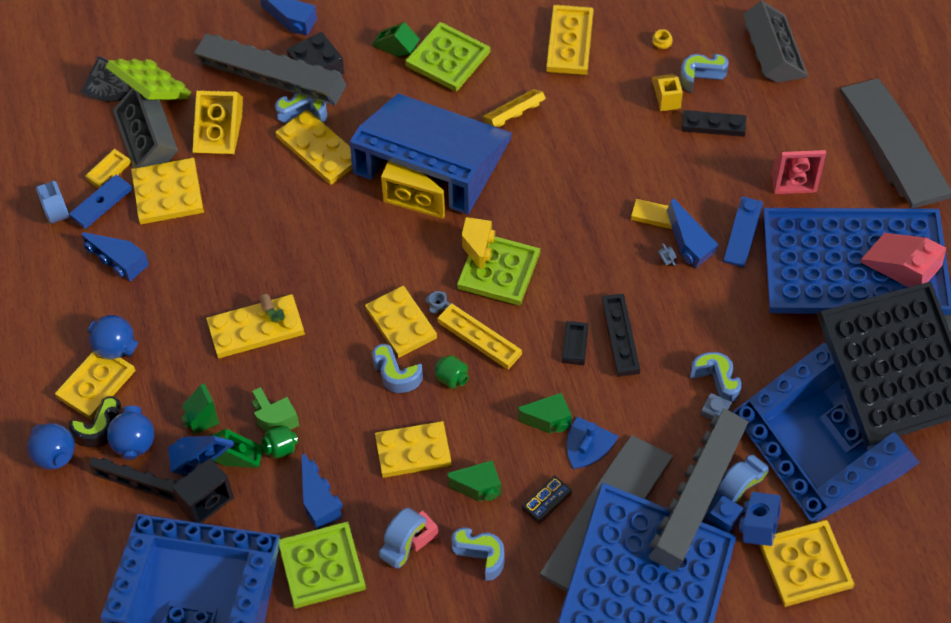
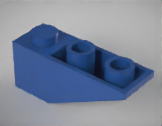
M85 232L81 234L84 248L90 254H96L105 266H111L120 278L124 277L130 282L149 266L145 252L131 241Z
M303 454V504L307 517L315 529L318 530L342 518L341 508L343 505L337 495L332 496L330 493L331 487L325 477L321 478L317 473L319 469L313 459L309 461L307 456Z

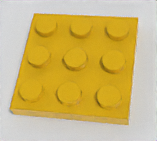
M194 158L131 169L140 225L204 213Z
M828 520L775 534L773 546L759 544L784 607L852 589L855 585Z

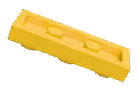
M532 89L482 117L485 124L499 127L504 125L505 121L509 118H516L522 115V111L539 106V102L546 98L543 91Z

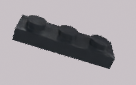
M684 110L682 132L745 137L746 115Z

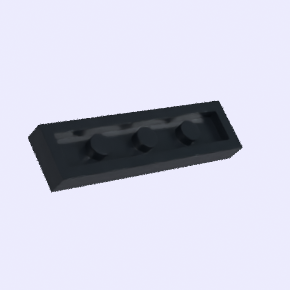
M624 293L602 296V305L617 377L640 374V366Z
M93 457L89 464L93 475L177 502L172 488L176 481L172 479L163 480L150 472L141 473L131 466L114 464L107 458L98 459Z

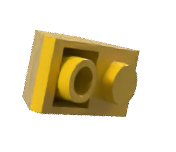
M669 74L652 77L660 111L681 109L683 92L678 76Z
M466 217L462 232V248L480 269H484L485 262L490 261L491 257L489 245L494 243L495 239L492 221Z

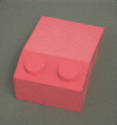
M826 150L782 152L773 161L771 171L774 194L817 192Z
M884 233L863 256L861 263L907 287H912L929 282L942 267L946 247L925 237Z

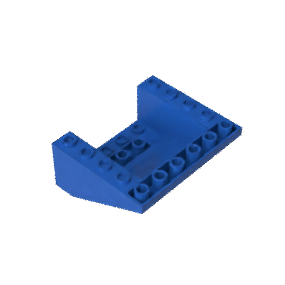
M398 93L363 122L350 140L353 174L372 180L385 159L447 181L449 208L469 215L510 142L512 133Z
M825 342L732 412L748 421L745 428L746 433L813 524L894 481L920 463L895 432L878 444L865 447L829 347Z
M137 514L101 615L102 623H265L280 543L279 535Z

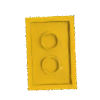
M404 285L365 305L366 311L398 358L437 339V333Z
M92 352L58 389L55 396L66 405L92 420L97 413L101 400L107 396H114L136 370L133 365L120 357L114 360H107Z
M443 421L375 433L382 478L452 466Z

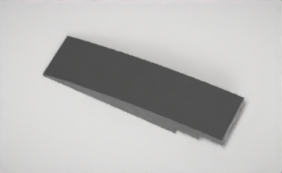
M877 78L840 88V92L890 186H895L900 197H905L910 208L913 209L950 199L951 189L912 124L880 79Z
M631 435L570 525L541 571L540 578L567 592L600 485L605 483L648 500L671 462L673 455Z

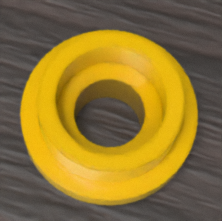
M663 29L658 30L652 37L653 45L660 49L670 47L673 40L670 32Z

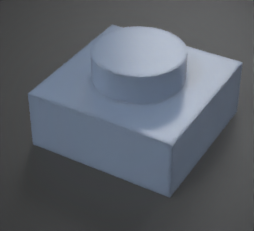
M711 393L701 410V416L711 420L714 414L719 416L724 408L730 410L732 402Z

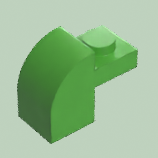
M261 387L252 391L254 400L251 402L256 411L254 416L256 424L261 430L266 432L269 429L280 426H287L291 430L300 426L298 415L288 397L270 405Z

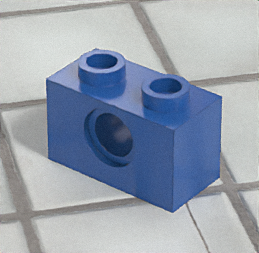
M759 492L751 493L750 501H745L744 505L745 518L741 517L739 531L743 532V542L773 546L781 514V495Z

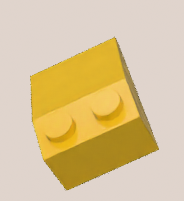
M196 92L193 153L235 155L243 108V97L238 92Z
M388 161L381 176L383 202L444 219V190L424 173Z

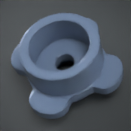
M662 243L663 248L658 250L661 259L666 266L670 263L675 266L674 259L677 257L671 246L666 248L665 244Z
M435 291L425 299L426 303L430 306L429 310L432 314H437L438 311L445 310L450 305L447 302L446 293L441 291Z

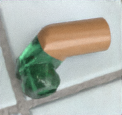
M263 294L260 296L262 309L272 322L278 323V321L285 319L283 309H274L270 295Z

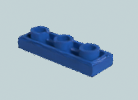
M116 174L70 212V218L86 229L132 190L131 185Z

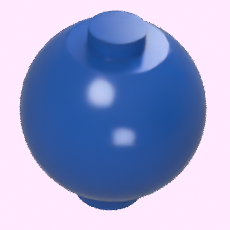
M117 315L100 317L98 322L93 320L87 330L90 333L88 341L91 349L103 359L114 360L123 355L131 357L139 343L134 340V332L129 322Z
M125 406L123 407L122 414L115 416L108 426V443L117 454L123 456V459L134 460L151 447L154 441V427L149 418L141 414L140 407Z
M56 423L36 425L31 430L27 441V452L31 461L38 467L46 470H55L65 466L71 460L75 450L74 438L70 431Z

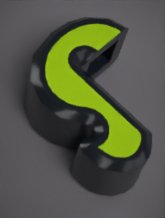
M115 396L103 398L92 425L70 420L69 429L75 441L85 447L98 448L108 443V426L112 419L118 414H122L123 411L120 400Z

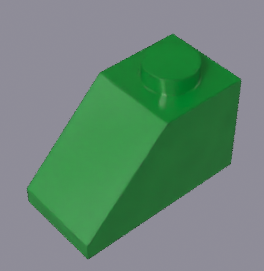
M405 22L381 30L371 45L400 57L412 54L416 49L415 45L420 39Z
M205 383L201 384L182 405L185 414L181 415V418L186 428L191 427L193 434L219 424L214 402Z
M562 393L518 407V419L521 423L546 433L563 432L571 427L572 414Z
M228 429L211 435L231 440L234 443V446L213 461L223 466L258 468L260 466L263 449L261 445Z
M493 460L447 473L449 488L478 502L483 500L491 501L501 495V483Z

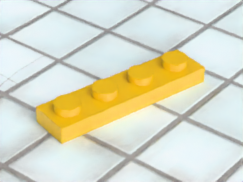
M452 303L437 318L440 325L507 370L522 355L520 348Z

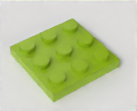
M439 22L407 58L406 66L457 92L488 56L490 47Z
M108 60L106 65L108 70L148 100L189 99L191 91L185 88L184 83L173 79L169 72L161 70L157 67V63L152 60Z
M495 237L494 243L489 245L491 257L490 261L485 262L484 269H480L471 257L468 256L457 283V289L521 306L540 255V248Z
M348 522L280 539L279 547L295 609L366 590Z

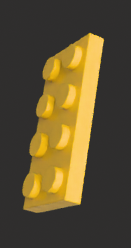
M553 6L547 72L587 75L593 8Z
M307 109L275 132L276 137L330 185L352 170L350 146Z
M293 294L273 299L274 309L268 312H264L261 303L208 317L207 322L218 359L305 335Z

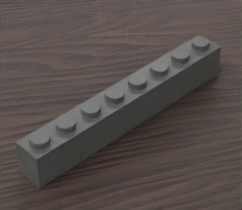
M205 34L194 52L202 65L332 105L337 104L347 86L342 78V74L336 70H326L319 65L313 66L299 59L296 61L283 54L279 56L266 49L259 50L249 44L247 46L240 44L236 40L229 41L223 39L219 35Z
M725 408L719 416L714 414L708 425L711 427V430H707L700 441L704 445L702 448H697L692 457L695 463L688 466L684 474L687 479L685 482L681 481L675 492L679 496L677 499H672L667 508L670 514L668 517L664 516L658 527L662 531L660 535L655 534L649 547L653 548L649 555L650 559L673 572L683 562L748 421Z

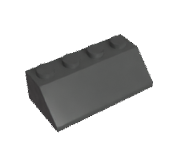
M762 0L743 14L746 22L745 27L750 33V41L757 52L755 54L756 58L761 63L762 74L767 79L770 78L777 83L806 78L808 74L786 15Z
M131 88L113 109L132 167L135 169L168 163L178 152V148L159 99L148 100Z

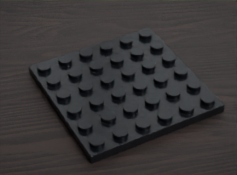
M931 281L820 311L816 314L865 447L878 444L893 432L900 437L951 421V332Z

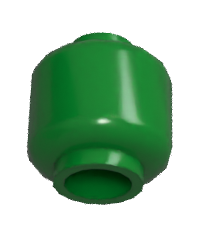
M454 355L443 356L435 365L436 379L450 389L464 386L469 379L467 364Z
M287 426L267 430L264 437H262V448L264 453L271 458H281L293 454L295 445L298 444V438L294 431L291 432Z

